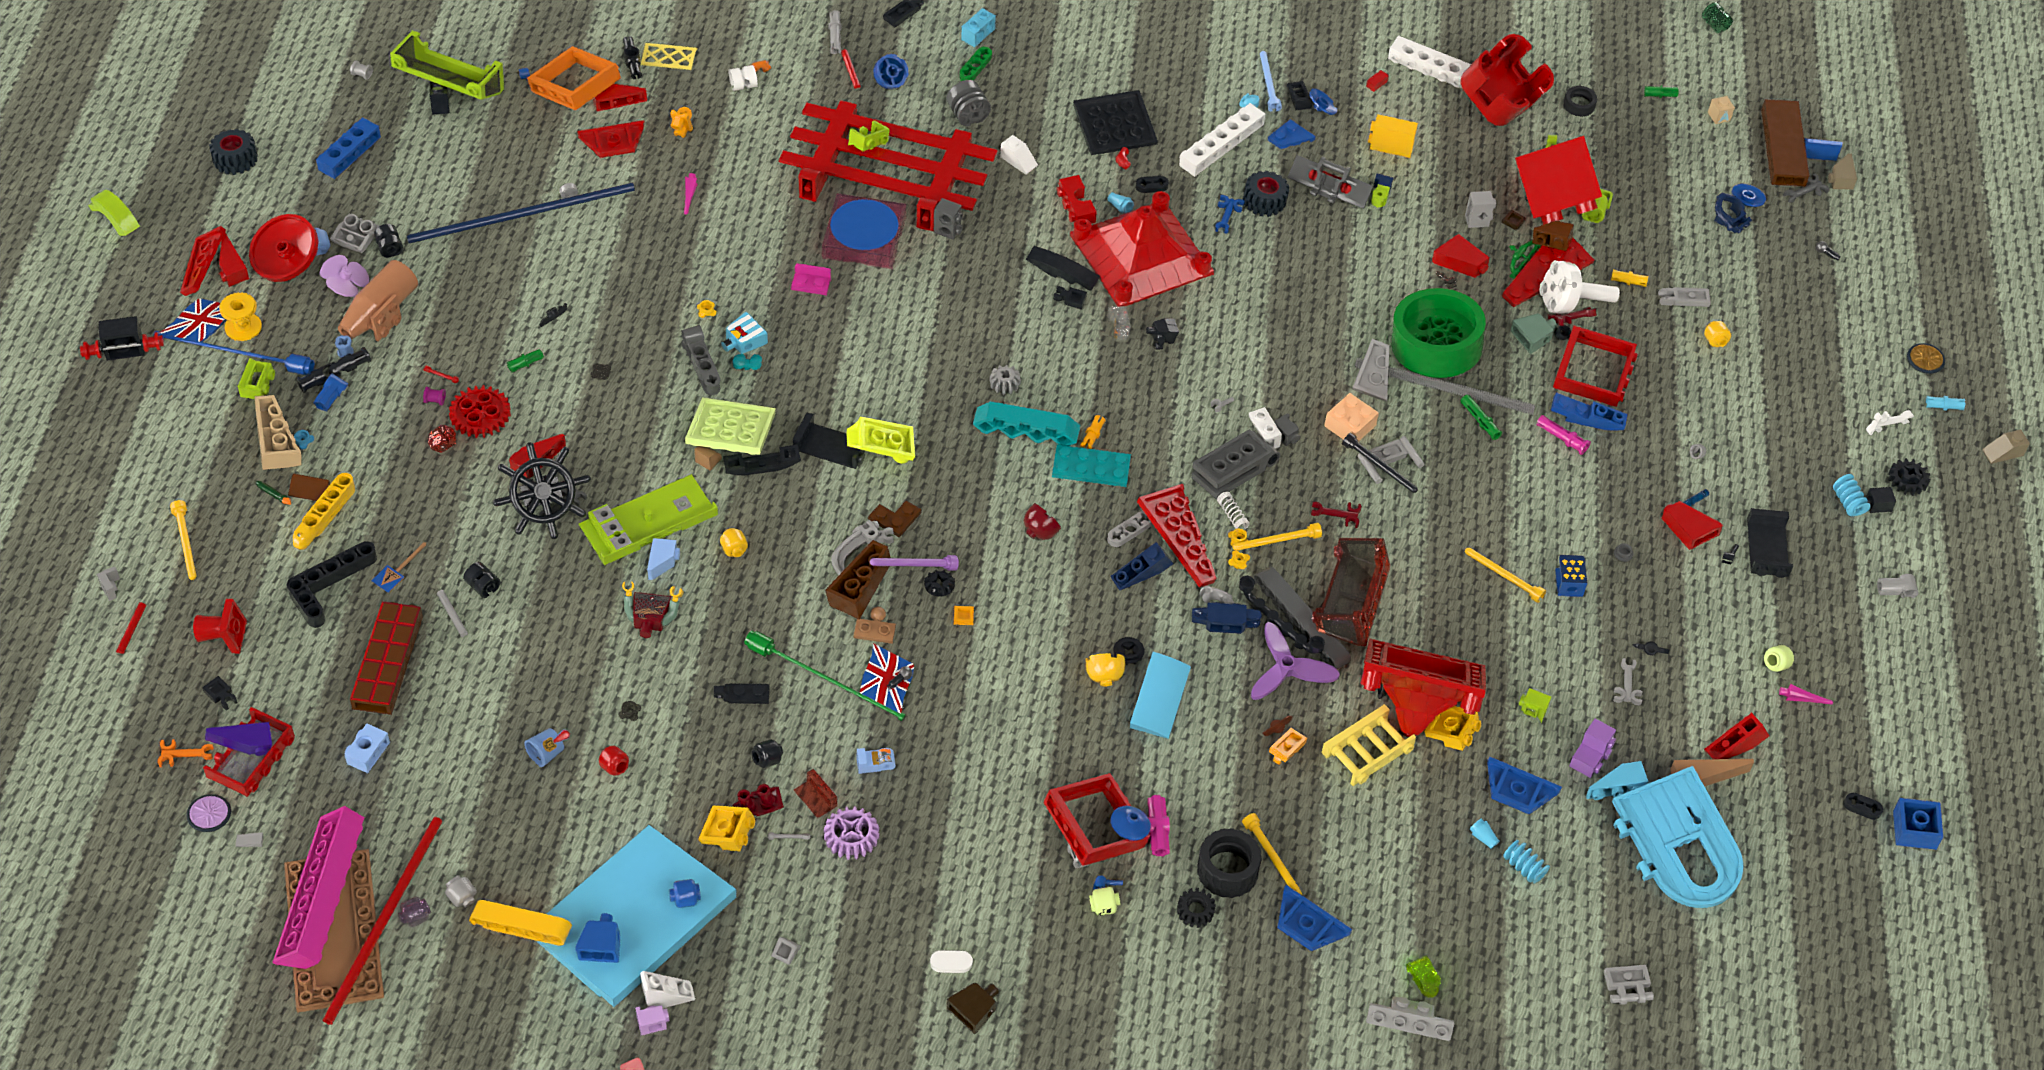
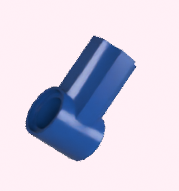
M332 373L313 403L318 409L327 412L337 397H340L341 392L346 389L348 383Z

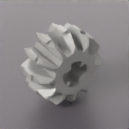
M1007 364L1005 367L999 365L998 369L993 368L989 379L991 389H995L996 394L1002 391L1003 396L1007 391L1011 395L1013 391H1017L1018 386L1021 384L1019 371L1015 370L1014 366L1009 368Z

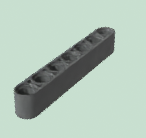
M1270 566L1254 575L1255 584H1259L1262 592L1273 600L1272 603L1279 611L1282 610L1285 618L1297 627L1296 630L1300 634L1305 635L1308 641L1313 636H1320L1324 639L1325 646L1324 650L1320 652V657L1325 663L1339 669L1351 662L1348 650L1273 567Z

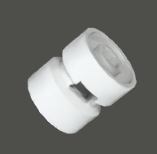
M753 65L745 66L742 70L740 68L729 69L731 86L734 85L733 91L743 90L745 86L747 88L758 86L756 71Z

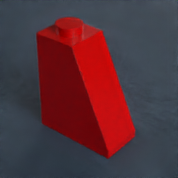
M1458 234L1434 250L1432 262L1476 278L1488 270L1490 257Z
M1681 501L1667 505L1663 510L1661 518L1689 550L1719 536L1723 527L1721 522Z

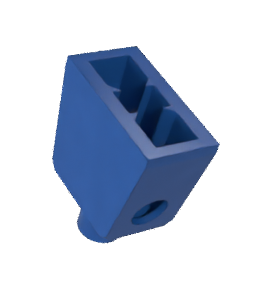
M603 913L599 921L590 920L586 923L575 947L579 961L619 963L620 931L618 924L612 922L613 916L611 914Z

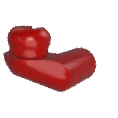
M1123 147L1116 156V162L1126 170L1131 165L1127 158L1130 151L1128 148Z

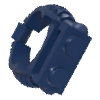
M1723 192L1716 197V217L1714 220L1718 224L1726 226L1727 231L1737 232L1738 234L1744 230L1743 227L1747 228L1750 225L1752 219L1750 217L1746 218L1745 206L1739 198ZM1723 200L1732 203L1730 210L1735 213L1736 218H1732V216L1724 212L1722 208Z

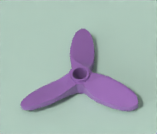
M1266 623L1264 628L1265 639L1276 664L1254 685L1251 692L1253 700L1267 696L1290 676L1318 683H1330L1339 678V671L1327 663L1292 656L1280 630L1273 623Z

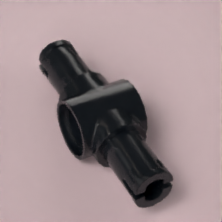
M628 36L629 40H627V37H624L625 64L630 69L631 78L636 79L635 75H637V78L640 79L642 73L640 70L639 49L635 47L633 37Z

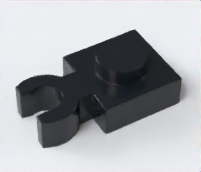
M1057 286L1053 299L1055 301L1064 300V305L1082 309L1087 298V292L1071 287L1067 291L1065 288Z
M219 676L202 687L203 692L215 704L221 701L222 707L225 710L229 709L228 701H233L235 704L238 703L236 696L232 694L231 687Z

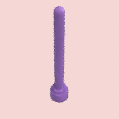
M947 555L943 559L872 558L870 564L872 566L943 567L948 571H956L959 561L956 555Z

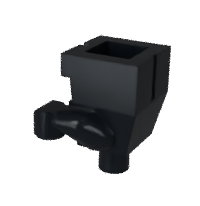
M1164 318L1154 321L1152 327H1147L1146 334H1152L1153 339L1158 341V343L1154 344L1155 349L1160 350L1163 349L1165 342L1168 344L1175 342L1179 330L1175 319Z

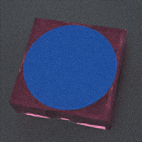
M837 193L822 243V259L856 262L867 266L893 269L898 241L902 236L906 221V204Z

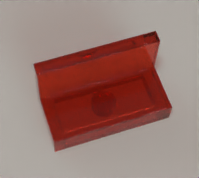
M814 769L807 772V782L794 789V792L817 819L838 806L836 794Z

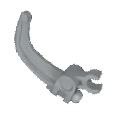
M870 520L856 527L852 531L853 534L847 537L834 550L831 556L832 566L836 573L840 575L844 571L846 558L863 544H869L872 540L879 543H894L893 536L887 537L889 534H894L893 528L888 527L884 530H877L879 528L878 522H871Z

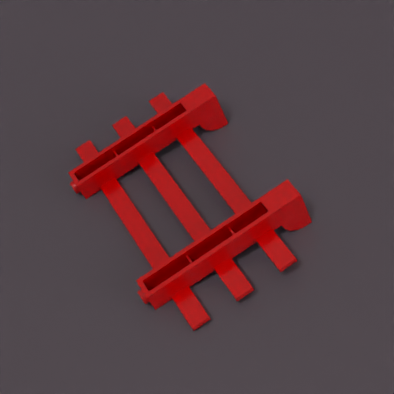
M840 100L836 110L806 102L802 110L803 115L827 120L830 123L825 133L795 126L790 138L819 145L814 157L783 150L778 162L802 168L799 173V198L816 202L828 175L918 197L920 199L917 203V228L934 232V210L942 198L960 204L962 209L973 211L976 205V198L951 192L955 181L960 180L984 186L988 174L961 168L966 156L994 162L998 150L972 144V133L955 129L952 138L859 116L857 115V104ZM872 121H877L889 128V136L944 149L946 152L942 161L937 162L881 147L861 151L854 147V145H848L849 139H846L851 127L860 129L864 126L868 131H871ZM844 151L932 173L935 176L931 186L928 187L836 164L835 161L839 152Z

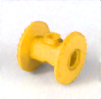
M243 292L233 293L229 296L227 295L220 303V314L227 320L224 326L225 333L233 340H251L261 331V320L254 314L257 304L250 294Z

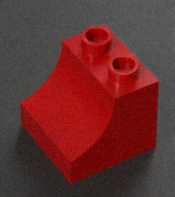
M1584 136L1515 158L1533 219L1541 217L1544 225L1563 220L1561 210L1575 206L1577 215L1598 208L1595 199L1603 196Z

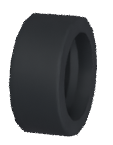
M1578 85L1567 90L1564 98L1566 111L1580 117L1588 116L1594 112L1597 104V95L1592 89ZM1583 97L1590 102V104L1578 105L1571 100V98Z

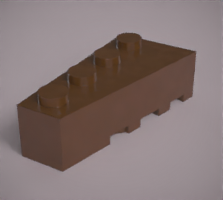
M872 540L825 589L829 606L860 620L890 567L872 566L870 560L872 558H891L888 546Z

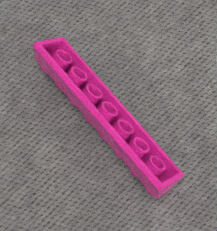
M346 806L323 815L319 819L273 959V963L276 965L307 969L317 965L322 958V950L328 940L327 934L330 925L334 921L333 915L340 902L339 896L346 883L345 877L351 867V858L357 848L358 836L362 832V824L365 818Z

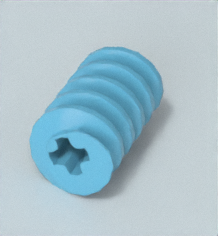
M1846 474L1834 483L1833 489L1849 516L1862 515L1870 509L1871 505L1867 503L1868 500L1864 497V493L1860 491L1861 488L1857 485V481L1853 480L1854 476Z
M1516 840L1508 847L1503 857L1505 860H1509L1512 866L1515 865V869L1521 871V875L1527 877L1528 882L1535 884L1546 875L1550 866L1542 867L1544 860L1541 859L1537 862L1538 854L1530 856L1532 849L1529 848L1525 851L1524 848L1527 844L1524 842L1519 845V840Z

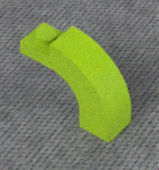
M103 190L90 198L92 203L88 205L92 211H99L104 214L120 236H126L140 227L127 206L111 191Z

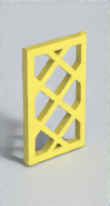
M645 43L641 65L691 70L697 48ZM653 46L658 47L659 49L650 52L648 50V47ZM673 48L676 51L668 54L664 49ZM682 50H692V53L686 56ZM662 51L666 56L658 60L654 54ZM679 52L684 58L675 61L671 56ZM651 56L655 62H645V60ZM669 58L673 63L664 64L661 61ZM687 60L689 66L679 65V63Z

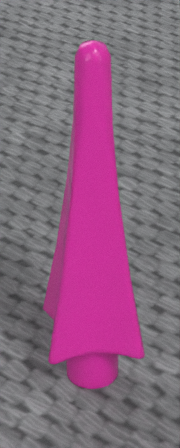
M690 173L689 178L685 177L684 214L689 212V207L697 187V178L694 173Z
M1790 684L1788 689L1781 687L1779 690V695L1786 696V701L1833 704L1832 700L1812 694Z

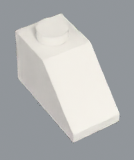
M1014 135L1001 143L1000 157L1025 175L1038 166L1027 145Z

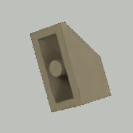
M1848 153L1834 165L1832 172L1829 173L1828 182L1832 184L1833 189H1854L1857 176L1852 154Z
M2022 430L2004 433L1982 450L1992 464L2024 456L2030 443Z

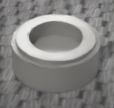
M567 183L560 187L559 192L564 199L576 196L578 189L575 184Z

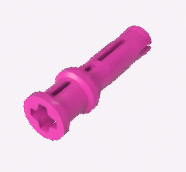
M1544 415L1537 421V426L1564 441L1567 447H1572L1579 451L1580 455H1583L1591 444V441L1582 439L1578 436V433L1564 429Z

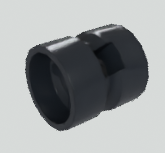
M383 224L376 228L374 237L380 254L385 258L400 255L403 251V245L397 228L392 224Z
M475 562L470 565L463 576L464 581L483 598L490 596L489 592L494 593L497 591L501 583L500 579L493 572H490L482 562Z

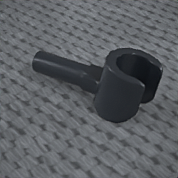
M1735 544L1730 553L1724 552L1722 559L1733 561L1739 545ZM1722 560V563L1731 565L1733 563Z

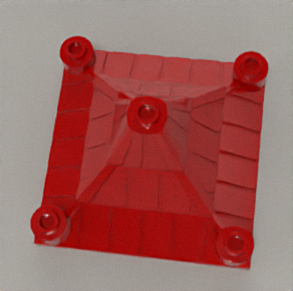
M1159 191L1154 193L1151 205L1142 206L1132 212L1091 225L1089 220L1078 219L1074 223V230L1070 231L1071 238L1094 272L1100 276V281L1119 309L1214 275V270L1211 267L1212 256L1208 252H1200L1170 210V197L1166 192Z
M1369 638L1360 683L1364 685V689L1369 691H1375L1380 688L1381 683L1383 684V688L1396 707L1400 730L1404 736L1410 737L1413 734L1419 736L1435 719V716L1457 705V702H1461L1460 707L1464 709V713L1475 715L1476 712H1480L1486 692L1485 665Z

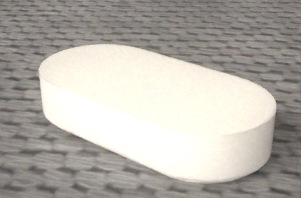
M936 951L930 958L931 968L936 972L965 973L971 969L973 963L972 956L965 951Z

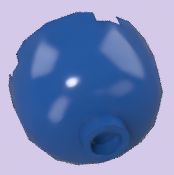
M887 54L881 57L873 69L876 82L885 89H896L902 86L909 74L906 62L895 54Z

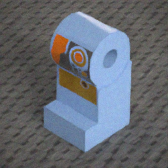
M865 748L857 749L856 759L859 774L891 770L896 766L894 752L890 748L865 751Z

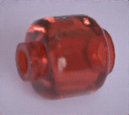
M439 425L428 434V445L433 451L445 452L456 443V432L447 425Z

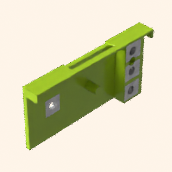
M691 474L613 509H610L605 504L589 511V519L579 523V526L602 563L606 565L640 550L641 547L652 543L653 538L661 539L717 516L718 507L715 502L710 503ZM685 502L686 506L681 507L679 503Z

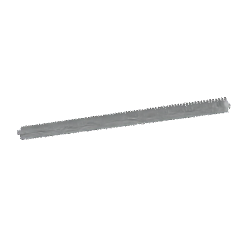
M1357 357L1355 367H1358V369L1363 363L1362 358L1360 360ZM1391 366L1388 367V376H1391V378L1393 376L1400 380L1403 378L1407 382L1413 383L1414 381V384L1415 382L1422 386L1425 384V387L1426 385L1429 388L1434 387L1435 389L1436 387V390L1437 388L1440 391L1443 389V391L1445 390V392L1449 393L1452 391V393L1454 392V394L1456 393V395L1460 396L1468 394L1472 399L1474 397V400L1475 398L1478 401L1481 399L1485 403L1491 404L1492 402V404L1494 403V405L1498 406L1501 404V407L1503 405L1505 408L1510 407V409L1512 408V410L1516 411L1519 409V412L1521 410L1523 413L1528 411L1530 415L1534 413L1535 406L1532 403L1527 404V402L1525 403L1520 400L1518 402L1516 399L1511 401L1509 397L1507 399L1505 396L1500 397V395L1498 396V394L1493 393L1491 395V393L1489 394V392L1485 391L1482 393V390L1480 392L1478 389L1473 391V388L1471 389V387L1467 386L1464 388V385L1463 387L1460 384L1455 386V383L1453 385L1449 381L1444 383V380L1443 382L1437 378L1433 380V377H1424V375L1422 376L1418 373L1415 375V372L1414 374L1411 371L1406 373V370L1404 372L1400 368L1395 370V367L1394 369Z

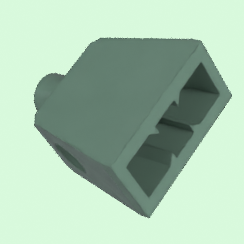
M1537 313L1513 320L1510 331L1525 349L1532 354L1551 341L1553 330L1557 328V323L1554 319L1546 321L1541 314Z

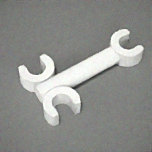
M1910 410L1894 417H1890L1887 411H1884L1882 415L1878 412L1874 416L1875 420L1866 428V431L1869 435H1872L1875 430L1879 433L1882 431L1881 426L1895 423L1906 424L1909 423L1908 419L1914 417Z

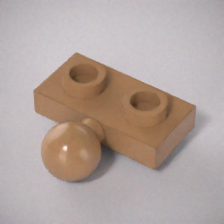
M880 606L874 607L870 613L872 620L857 619L854 638L893 644L896 624L881 622L886 617L884 608Z

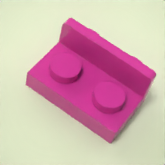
M796 263L791 290L827 295L831 282V269Z

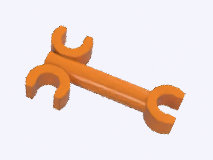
M172 739L170 746H165L164 740L160 741L162 751L161 756L158 758L159 767H162V763L165 760H169L170 767H173V758L177 757L213 759L211 753H205L208 750H214L212 744H205L201 749H176L175 739Z

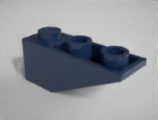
M1155 542L1110 577L1118 589L1123 590L1162 573L1174 563L1165 550Z

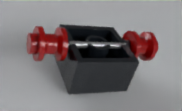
M137 316L99 321L100 341L96 340L95 344L91 345L87 341L83 342V346H80V353L86 360H90V357L94 355L99 359L102 358V352H104L107 361L145 356L144 350L149 352L150 348L155 347L160 351L161 347L164 346L163 335L159 336L158 332H155L152 337L142 334Z

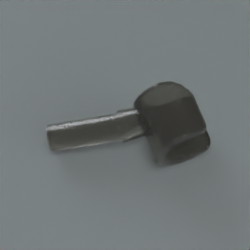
M1439 271L1436 272V275L1444 281L1448 289L1457 287L1455 284L1457 280L1454 276L1447 278Z

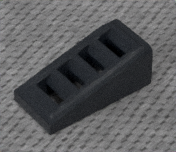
M1304 82L1288 83L1287 88L1295 111L1312 109V99Z

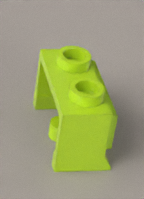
M872 121L871 134L869 135L868 129L864 126L860 128L859 132L852 128L850 129L848 145H854V147L861 151L885 145L889 140V128L877 121Z
M249 358L238 384L240 397L255 399V396H264L269 393L270 380L275 378V370L272 367V363L255 361ZM254 372H262L257 385H251Z

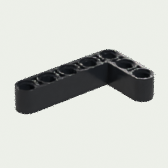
M369 541L361 542L291 577L287 581L286 585L289 596L309 626L318 628L325 623L323 608L314 594L374 564L377 560L374 544Z

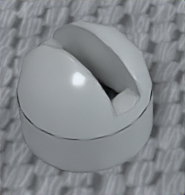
M1694 444L1691 446L1690 455L1692 458L1701 459L1706 455L1707 451L1703 445Z

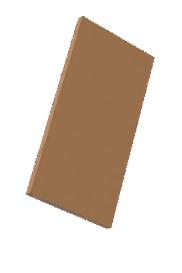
M369 849L355 851L352 855L351 867L345 877L346 883L339 896L340 902L335 909L334 921L330 925L327 934L328 940L324 944L320 962L307 969L293 967L297 1013L330 1007L376 923ZM306 859L284 863L288 914ZM377 941L343 1005L384 998L379 941Z

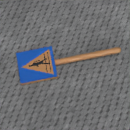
M422 543L396 570L387 565L371 581L386 592H390L405 578L398 572L426 546V543Z

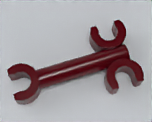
M1585 307L1583 310L1563 315L1558 313L1556 315L1548 314V320L1554 319L1559 326H1564V323L1572 324L1573 319L1597 316L1596 308Z
M1313 502L1312 507L1318 510H1311L1312 516L1323 514L1346 518V527H1348L1350 521L1355 523V528L1359 527L1358 514L1361 512V504H1358L1357 509L1351 508V502H1349L1347 511L1326 508L1319 502Z

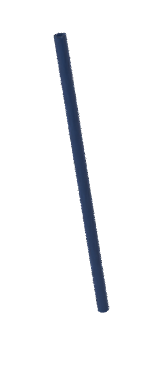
M632 182L406 236L410 244L635 191Z

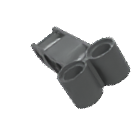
M697 325L681 330L683 338L681 341L682 347L686 350V356H689L704 392L708 395L718 394L720 392L719 384L721 380L704 342L701 326Z

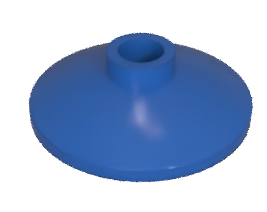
M1318 89L1310 91V97L1317 111H1323L1330 115L1337 113V108L1333 106V100L1327 94Z
M1737 184L1732 188V195L1739 198L1745 206L1759 207L1766 201L1764 193L1754 186Z
M1122 806L1114 810L1111 815L1112 828L1125 839L1141 840L1150 832V820L1138 808Z

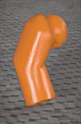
M766 60L751 64L754 66L755 71L762 68L763 72H767L771 69V66L768 64L769 62Z

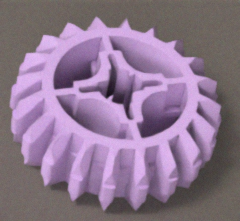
M846 806L845 811L838 809L837 814L832 813L831 819H827L826 826L824 827V840L827 847L831 848L833 854L838 852L840 858L846 854L848 860L850 855H854V858L857 860L859 853L865 857L866 851L871 853L873 847H876L877 840L879 839V826L876 824L875 817L872 818L870 812L865 813L863 808L857 811L856 806H854L853 810H849ZM863 827H865L868 831L866 837L862 835ZM837 828H840L842 832L839 838L835 834Z

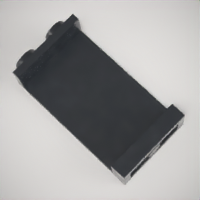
M806 412L793 437V445L798 444L799 452L856 469L858 464H862L865 458V450L847 446V433L814 424V414Z
M1750 509L1747 517L1751 573L1759 576L1775 575L1778 578L1789 577L1793 569V564L1788 563L1786 525L1789 520V512Z

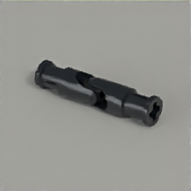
M362 347L360 351L352 355L349 353L341 357L338 362L328 363L311 371V374L303 378H297L296 381L302 392L306 393L308 389L316 385L319 387L325 384L328 377L323 374L322 371L328 368L330 375L333 373L339 377L341 375L340 371L350 372L365 362H371V358L367 349Z

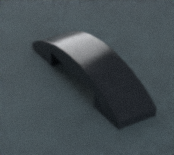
M798 444L779 447L780 452L742 458V453L723 456L726 474L745 476L775 472L791 467L801 461Z

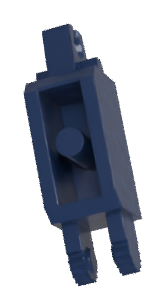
M1214 602L1207 603L1205 608H1192L1191 620L1193 623L1206 625V629L1209 632L1241 634L1245 631V628L1259 627L1262 614L1259 610L1247 609V605Z

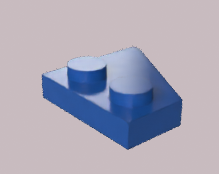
M1290 119L1269 135L1268 141L1279 149H1283L1289 146L1300 145L1301 142L1305 141L1313 142L1316 136Z

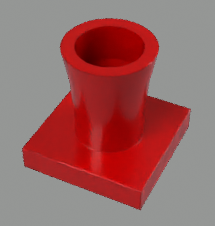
M226 599L222 616H195L193 622L194 637L197 642L222 638L231 653L240 654L247 620L235 600Z

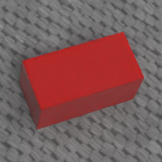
M1380 70L1367 80L1366 87L1375 92L1388 82L1389 75Z

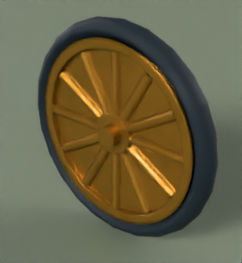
M1915 344L1907 352L1909 364L1919 372L1932 374L1944 368V354L1931 344Z

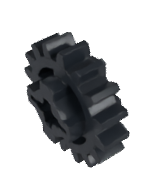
M1907 458L1904 459V462L1899 459L1897 463H1893L1888 473L1890 475L1888 481H1893L1891 486H1897L1898 492L1903 490L1904 495L1907 492H1910L1912 496H1914L1915 492L1920 495L1922 490L1925 491L1931 479H1929L1930 473H1926L1927 467L1922 468L1921 462L1916 464L1914 459L1909 462Z

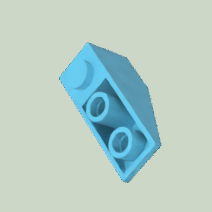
M1642 762L1621 764L1590 786L1586 798L1601 800L1606 796L1617 797L1648 784Z

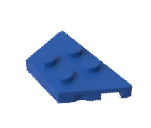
M1492 757L1488 759V775L1491 799L1531 814L1561 792L1562 786Z
M1286 885L1284 887L1277 926L1279 930L1310 951H1314L1351 934L1352 929L1289 886Z

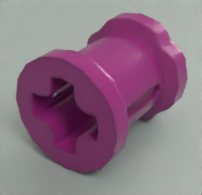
M425 387L423 402H435L443 406L446 390L430 389V387Z

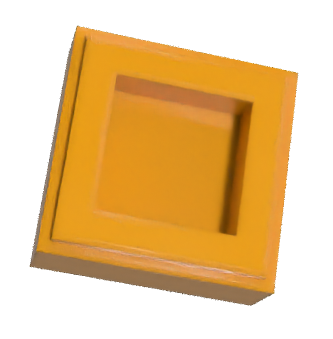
M954 606V625H973L974 606Z

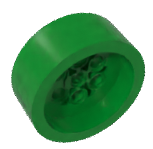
M1430 288L1414 292L1405 297L1395 309L1391 342L1393 354L1405 368L1422 376L1447 378L1463 374L1473 368L1481 358L1486 326L1485 314L1477 302L1458 291Z

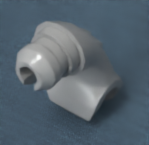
M1204 586L1200 590V596L1205 603H1209L1210 600H1218L1224 604H1234L1232 595L1223 590L1210 586Z

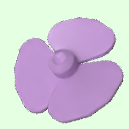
M343 255L330 257L323 263L320 270L321 277L327 279L326 285L335 293L345 297H355L358 294V289L354 284L359 287H365L369 283L366 269L357 262L348 263L347 258Z

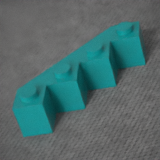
M992 401L977 407L973 425L984 434L999 429L1012 439L1026 434L1035 443H1041L1051 438L1058 445L1071 446L1077 443L1081 427L1069 415Z

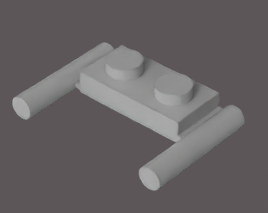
M1406 436L1369 450L1386 464L1406 458L1407 454H1409L1418 468L1424 466V462ZM1359 453L1357 457L1376 484L1381 483L1382 478L1375 470L1379 467Z

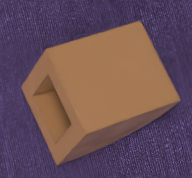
M697 446L694 449L695 462L709 471L722 459L721 454L710 447Z

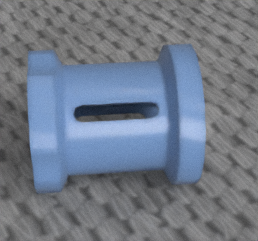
M341 335L336 338L335 346L338 348L337 355L340 358L349 353L351 355L354 353V349L351 347L352 340L349 336Z

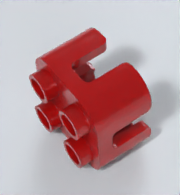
M1509 34L1505 36L1490 52L1485 50L1461 76V86L1464 92L1490 123L1497 126L1509 124L1530 109L1554 84L1553 72L1547 64H1542L1532 74L1522 65L1521 59L1532 49V46L1521 35Z

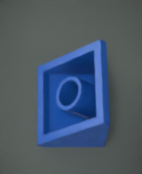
M1804 138L1807 158L1837 161L1843 142Z

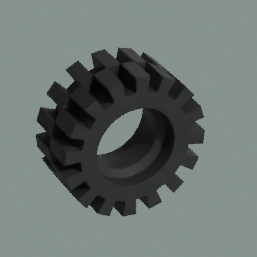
M1192 888L1188 889V893L1184 891L1182 896L1180 895L1177 906L1179 919L1184 920L1183 923L1185 925L1190 923V927L1197 925V928H1201V924L1206 926L1214 917L1216 907L1214 898H1211L1212 895L1210 893L1206 895V890L1204 889L1202 892H1199V888H1195L1194 892ZM1191 903H1200L1204 907V911L1202 913H1193L1188 909V906Z

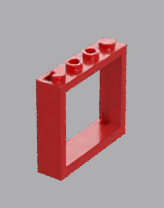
M1573 326L1553 388L1617 407L1618 402H1622L1625 391L1622 390L1623 388L1627 389L1630 378L1626 377L1627 375L1631 376L1634 368L1631 362H1636L1638 354L1635 353L1637 344ZM1576 342L1627 357L1616 393L1564 377Z
M1111 773L1051 789L1048 791L1043 802L1082 866L1137 851L1145 847L1150 837L1148 834L1141 840L1125 839L1093 849L1067 807L1066 801L1102 791L1114 810L1122 806H1131Z

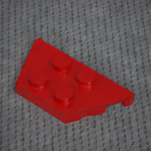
M644 120L577 132L578 138L598 157L603 158L635 152L645 126Z

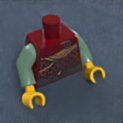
M625 581L623 582L622 587L626 591V595H624V610L629 621L634 622V628L641 629V637L650 638L652 630L662 631L664 626L669 625L677 617L680 603L678 598L683 596L682 588L679 589V594L675 595V586H672L670 589L671 596L634 592V595H632V591L635 588L634 583L632 582V588L627 590L625 589Z

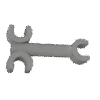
M1623 658L1621 667L1624 670V689L1621 687L1614 688V693H1619L1621 696H1614L1613 701L1617 703L1622 701L1632 702L1634 705H1641L1642 700L1636 699L1635 696H1642V691L1634 690L1632 692V671L1635 669L1637 662L1633 660L1632 665H1627L1626 659Z

